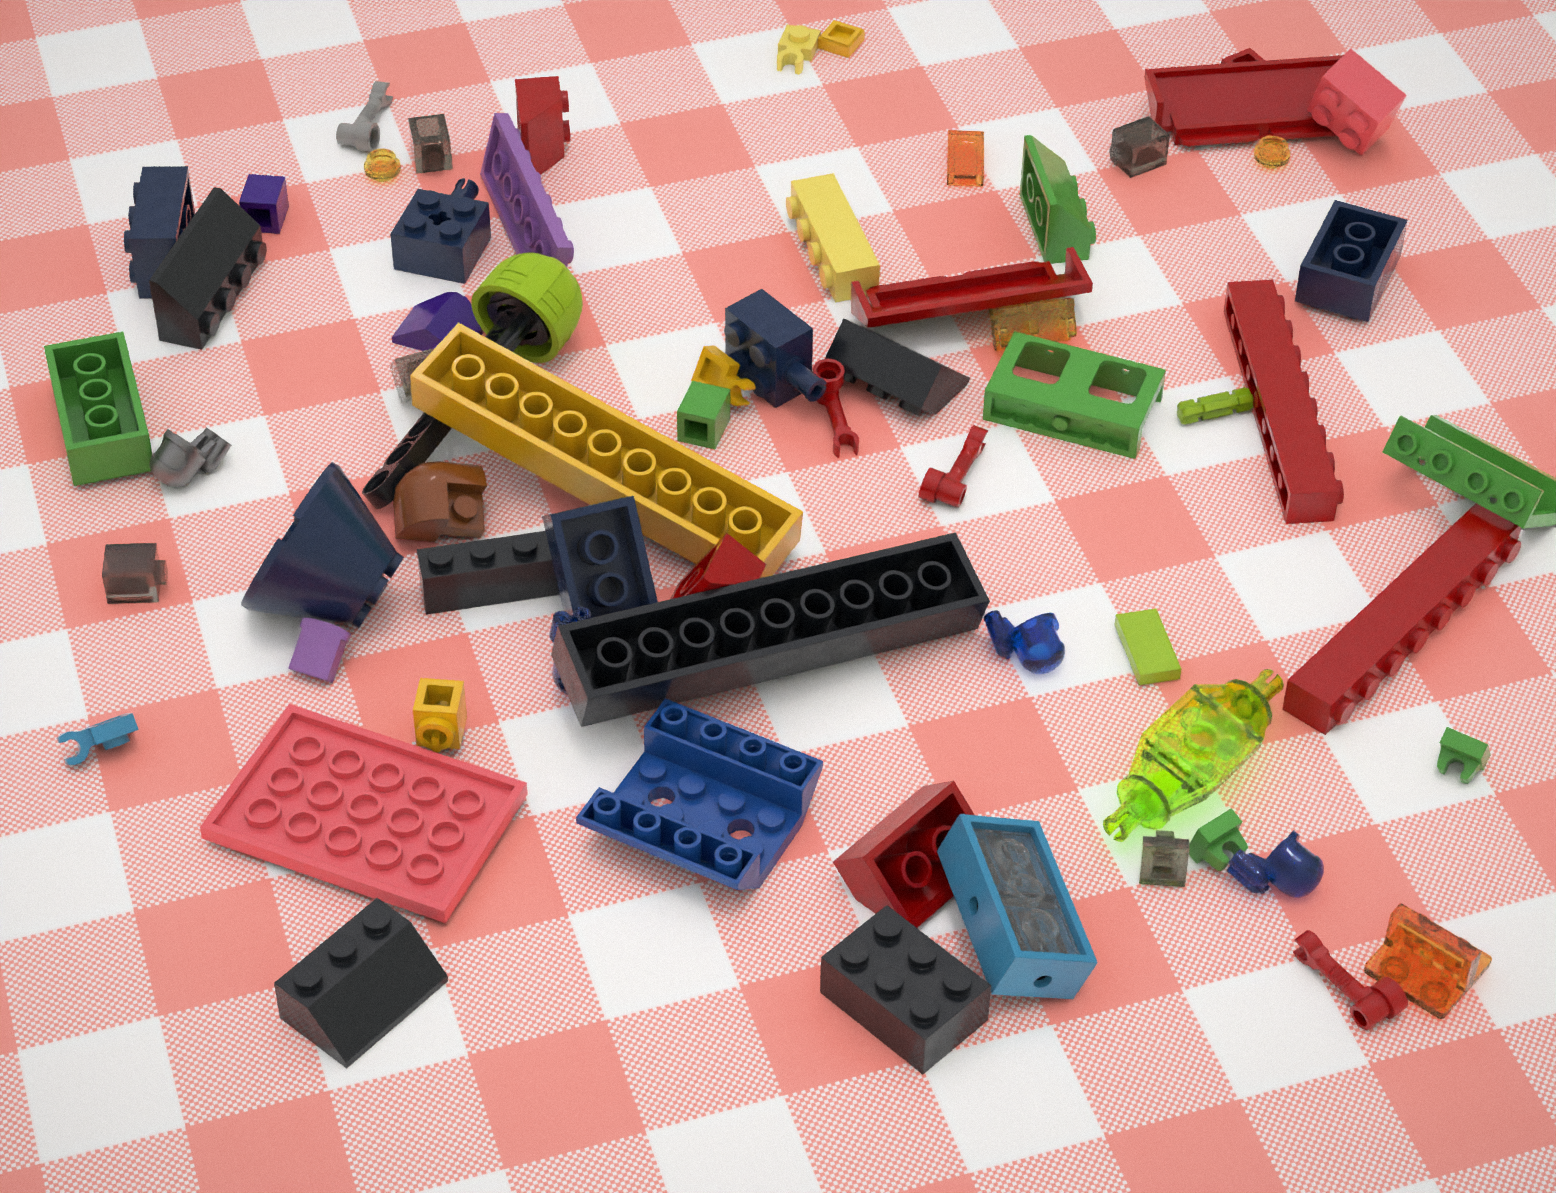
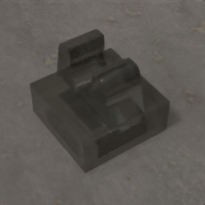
M1155 830V837L1143 836L1139 884L1185 887L1189 858V839L1175 838L1174 831Z

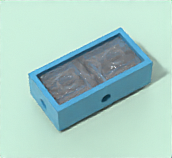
M959 814L938 848L937 853L985 979L991 985V994L1074 999L1098 962L1040 822Z

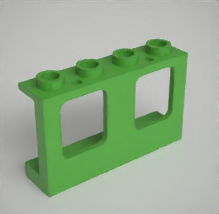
M1014 331L985 388L983 420L1136 459L1140 450L1142 429L1155 401L1160 403L1162 401L1166 369ZM1015 366L1060 378L1054 384H1047L1014 375L1013 370ZM1093 385L1136 396L1134 402L1127 404L1094 396L1089 393V390Z
M1402 415L1399 416L1382 453L1523 529L1556 525V478L1438 415H1430L1425 427ZM1419 460L1426 461L1425 465H1421ZM1490 497L1497 499L1496 503H1491Z

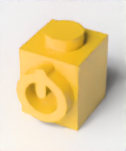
M420 678L413 706L416 746L432 749L436 753L447 748H461L467 720L464 681Z

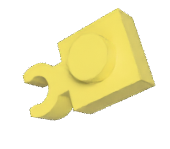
M787 24L778 43L777 71H782L785 65H794L795 74H801L804 60L812 62L818 48V38L821 35V30L808 28L803 25L794 26Z

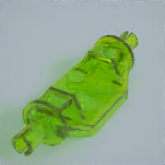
M1263 669L1251 683L1232 679L1228 680L1225 684H1194L1141 734L1128 774L1117 784L1116 793L1121 806L1103 820L1105 832L1110 836L1119 827L1120 831L1114 836L1113 840L1124 842L1129 837V834L1139 825L1151 830L1162 829L1172 816L1207 800L1260 749L1265 738L1266 728L1272 721V711L1268 702L1283 690L1284 683L1282 678L1277 674L1267 683L1266 680L1273 675L1274 671Z

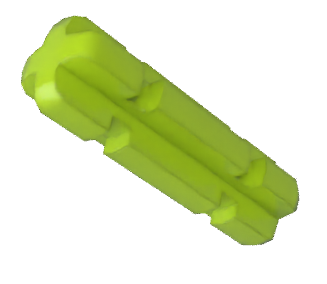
M1243 387L1232 390V394H1229V391L1198 397L1197 402L1194 399L1180 401L1177 404V417L1181 424L1187 425L1198 422L1200 417L1204 421L1231 415L1233 410H1236V413L1249 411L1253 408V394H1251L1249 388Z

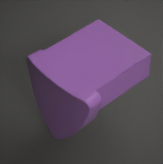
M302 618L299 626L302 630L288 669L333 683L345 646L349 643L351 633L325 621Z

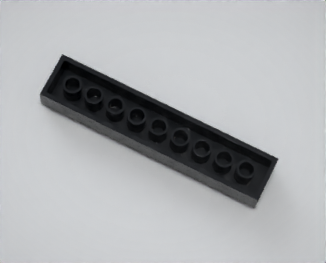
M954 532L557 626L551 656L581 727L657 709L665 698L681 703L976 630L979 628L990 600L957 533Z

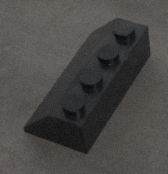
M213 187L149 280L159 341L202 350L210 337L216 335L225 314L233 309L235 300L241 290L248 286L251 275L258 264L261 265L265 260L267 247L266 243L262 240L261 226L221 188Z

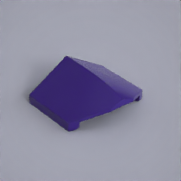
M445 292L414 305L393 334L392 343L431 353L458 322L480 335L484 331L475 319L468 298L458 292Z

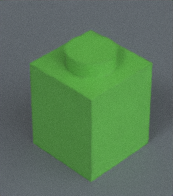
M692 381L677 410V441L715 450L730 421V389Z

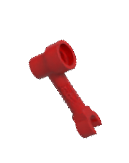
M822 359L813 366V373L819 378L824 379L827 383L825 385V393L817 402L826 406L834 432L833 454L839 458L840 445L848 444L853 447L854 453L857 456L859 452V436L848 426L839 398V389L844 384V367L837 360Z
M973 425L949 473L932 467L927 470L920 486L919 498L932 503H936L938 500L959 508L967 491V485L963 484L962 481L974 460L982 453L986 445L983 441L989 430Z
M1306 930L1294 939L1300 946L1293 951L1296 958L1313 970L1318 969L1355 1003L1350 1007V1013L1353 1020L1362 1029L1369 1030L1384 1018L1392 1019L1408 1007L1406 994L1393 979L1385 976L1372 986L1364 987L1330 956L1329 950L1314 932Z

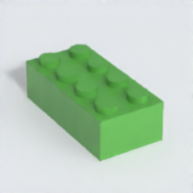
M124 331L45 345L44 351L73 486L150 472L151 443Z

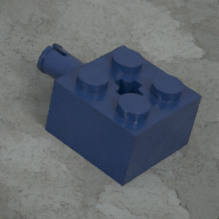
M465 178L459 179L451 195L432 190L417 189L390 234L394 270L462 284L466 283L491 239L489 202L474 200L479 193V188L474 181L468 179L465 187L462 189L465 184Z
M763 289L725 308V354L740 364L737 376L741 379H750L756 386L755 390L752 391L758 397L766 400L774 408L801 394L810 402L817 401L826 391L825 385L827 383L812 372L813 328Z

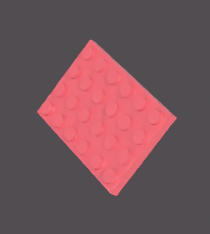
M289 704L202 823L200 830L204 840L374 899L378 898L385 903L446 923L528 795L527 782Z

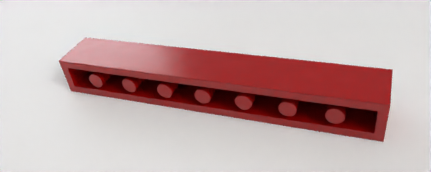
M1273 279L1227 282L1223 312L1245 387L1249 388L1251 394H1253L1252 411L1285 523L1298 524L1334 521L1337 504H1342L1344 499L1343 483L1341 480H1336L1334 475V455L1332 452H1327L1326 430L1324 425H1319L1317 421V401L1315 398H1310L1307 371L1301 370L1300 347L1294 345L1292 341L1291 320H1286L1284 316L1283 295H1278Z
M1475 503L1287 680L1282 710L1324 735L1338 723L1344 724L1347 722L1355 706L1363 699L1369 700L1377 691L1380 682L1387 675L1390 677L1394 676L1401 668L1404 659L1411 652L1418 653L1425 645L1428 636L1435 629L1442 630L1448 623L1452 613L1459 606L1462 608L1466 607L1475 591L1482 584L1486 586L1493 580L1499 567L1505 562L1511 563L1516 558L1522 544L1518 540L1521 527Z

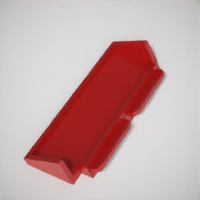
M1343 55L1145 69L1144 80L1154 133L1172 132L1174 145L1184 146L1253 142L1258 139L1270 138L1281 140L1336 136L1326 126L1319 125L1313 119L1311 113L1307 111V108L1322 76Z
M1074 247L1066 248L1065 273L1056 275L1050 261H1032L968 271L962 275L951 277L936 276L878 285L866 290V293H864L859 281H852L851 314L867 328L1091 293L1093 282Z

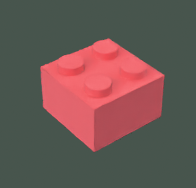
M1350 48L1322 76L1307 111L1311 113L1313 119L1319 125L1326 126L1336 134L1345 147L1355 150L1362 156L1389 129L1407 95Z

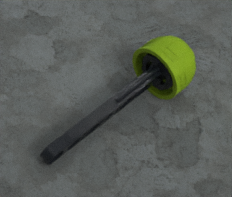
M528 252L511 256L499 263L474 292L471 306L475 319L485 332L486 338L530 362L545 363L551 361L570 339L579 322L583 301L581 289L576 278L562 262L553 257ZM425 412L421 415L385 460L383 467L375 472L362 490V494L375 509H381L394 500L395 488L404 475L419 464L426 462L452 429L450 426Z

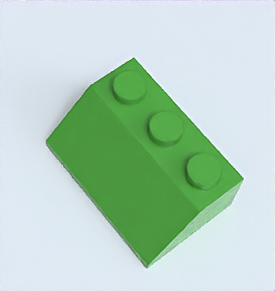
M1024 135L1019 195L1043 261H1050L1051 264L1064 263L1066 260V248L1074 247L1081 261L1089 260L1090 245L1096 242V229L1094 222L1087 219L1085 199L1078 196L1076 176L1070 175L1065 160L1034 136Z

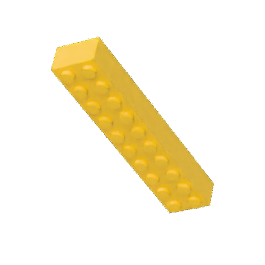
M459 322L410 375L412 406L589 505L634 496L642 534L695 564L728 533L767 564L760 577L763 578L772 576L800 542L803 520L802 510Z

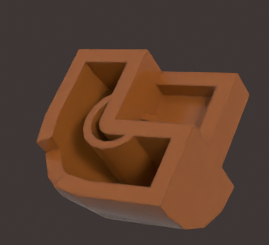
M433 461L421 463L407 472L395 488L393 500L395 539L436 542L440 535L480 538L485 531L482 494L487 487L486 475L482 466Z

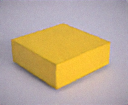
M833 20L819 36L818 49L850 58L865 40V30Z

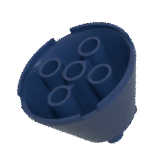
M332 461L306 494L292 515L294 516V522L282 540L280 538L276 540L241 601V606L248 611L351 624L359 629L372 609L371 606L366 604L367 601L375 605L388 585L389 580L383 577L384 574L392 578L403 561L404 556L395 550L341 466Z

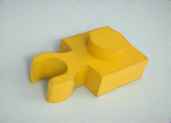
M715 345L703 346L691 381L730 389V403L734 406L749 405L750 402L743 398L741 390H755L756 388L750 379H741L737 376L740 367L739 363Z

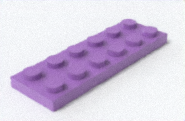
M494 113L480 175L516 255L528 252L539 253L553 257L567 267L568 263L573 261L574 246L572 241L568 240L561 218L557 217L552 206L551 196L546 193L541 182V175L539 172H536L531 162L530 152L525 149L518 128H515L509 113Z

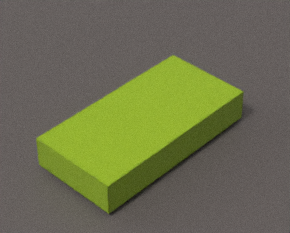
M1157 608L1116 614L1114 625L1138 685L1180 679L1182 668Z

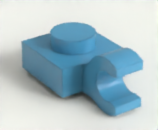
M124 713L79 731L61 733L56 739L58 743L74 740L78 744L77 754L64 759L66 765H77L87 758L89 750L93 745L102 743L105 750L120 746L130 741L128 733L139 729L133 713Z

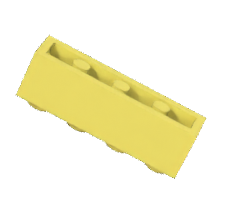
M834 173L791 181V196L786 197L787 214L790 219H795L798 237L801 242H806L810 262L812 265L818 266L822 287L829 289L835 303L851 300L852 281H859L864 293L869 288L878 286L880 264Z

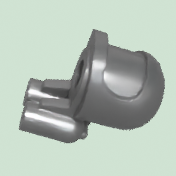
M207 427L191 443L167 429L163 434L160 447L150 458V469L153 475L163 484L175 488L183 487L192 480L198 470L201 469L205 473L216 470L232 444Z

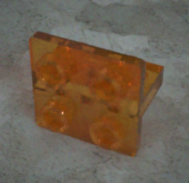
M1400 903L1390 913L1384 943L1365 963L1364 973L1376 981L1385 976L1393 979L1403 989L1409 1001L1438 1019H1444L1491 966L1492 957L1470 944L1466 939L1458 937L1433 922L1424 914L1418 913Z

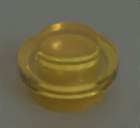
M1265 136L1255 146L1253 155L1254 159L1262 166L1275 169L1289 162L1291 151L1285 139L1278 136Z
M381 148L371 151L364 162L365 175L378 182L389 181L401 171L400 160L389 149Z

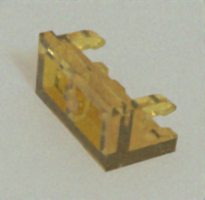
M1062 297L990 308L989 315L994 351L1005 350L1014 331L1055 342L1071 340V337H1076L1074 298Z

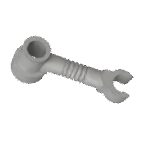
M375 81L373 83L371 93L369 94V101L354 123L341 122L338 125L336 131L338 144L356 146L359 151H376L380 142V128L377 123H372L380 109L392 103L393 96L386 95L387 88L391 84L390 82Z

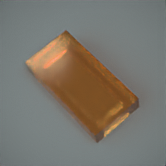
M948 130V186L981 187L984 185V131Z

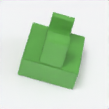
M1446 727L1439 742L1441 749L1437 768L1441 774L1445 775L1450 764L1454 762L1463 764L1464 770L1461 772L1460 781L1468 784L1479 770L1484 771L1491 756L1489 745Z
M1232 808L1198 828L1185 851L1196 864L1205 860L1217 871L1224 870L1230 859L1223 850L1232 852L1240 860L1248 849V845L1239 831L1243 821Z

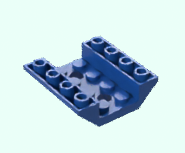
M665 698L644 726L643 754L614 792L598 787L576 816V824L735 890L758 889L762 886L801 829L823 769V761ZM661 798L672 801L671 804H665L661 807L651 804L652 801ZM735 831H747L752 836L735 839L730 834Z

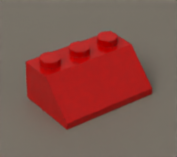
M954 780L922 786L836 858L833 864L859 903L875 914L888 905L918 928L954 896L937 850L959 814H975Z

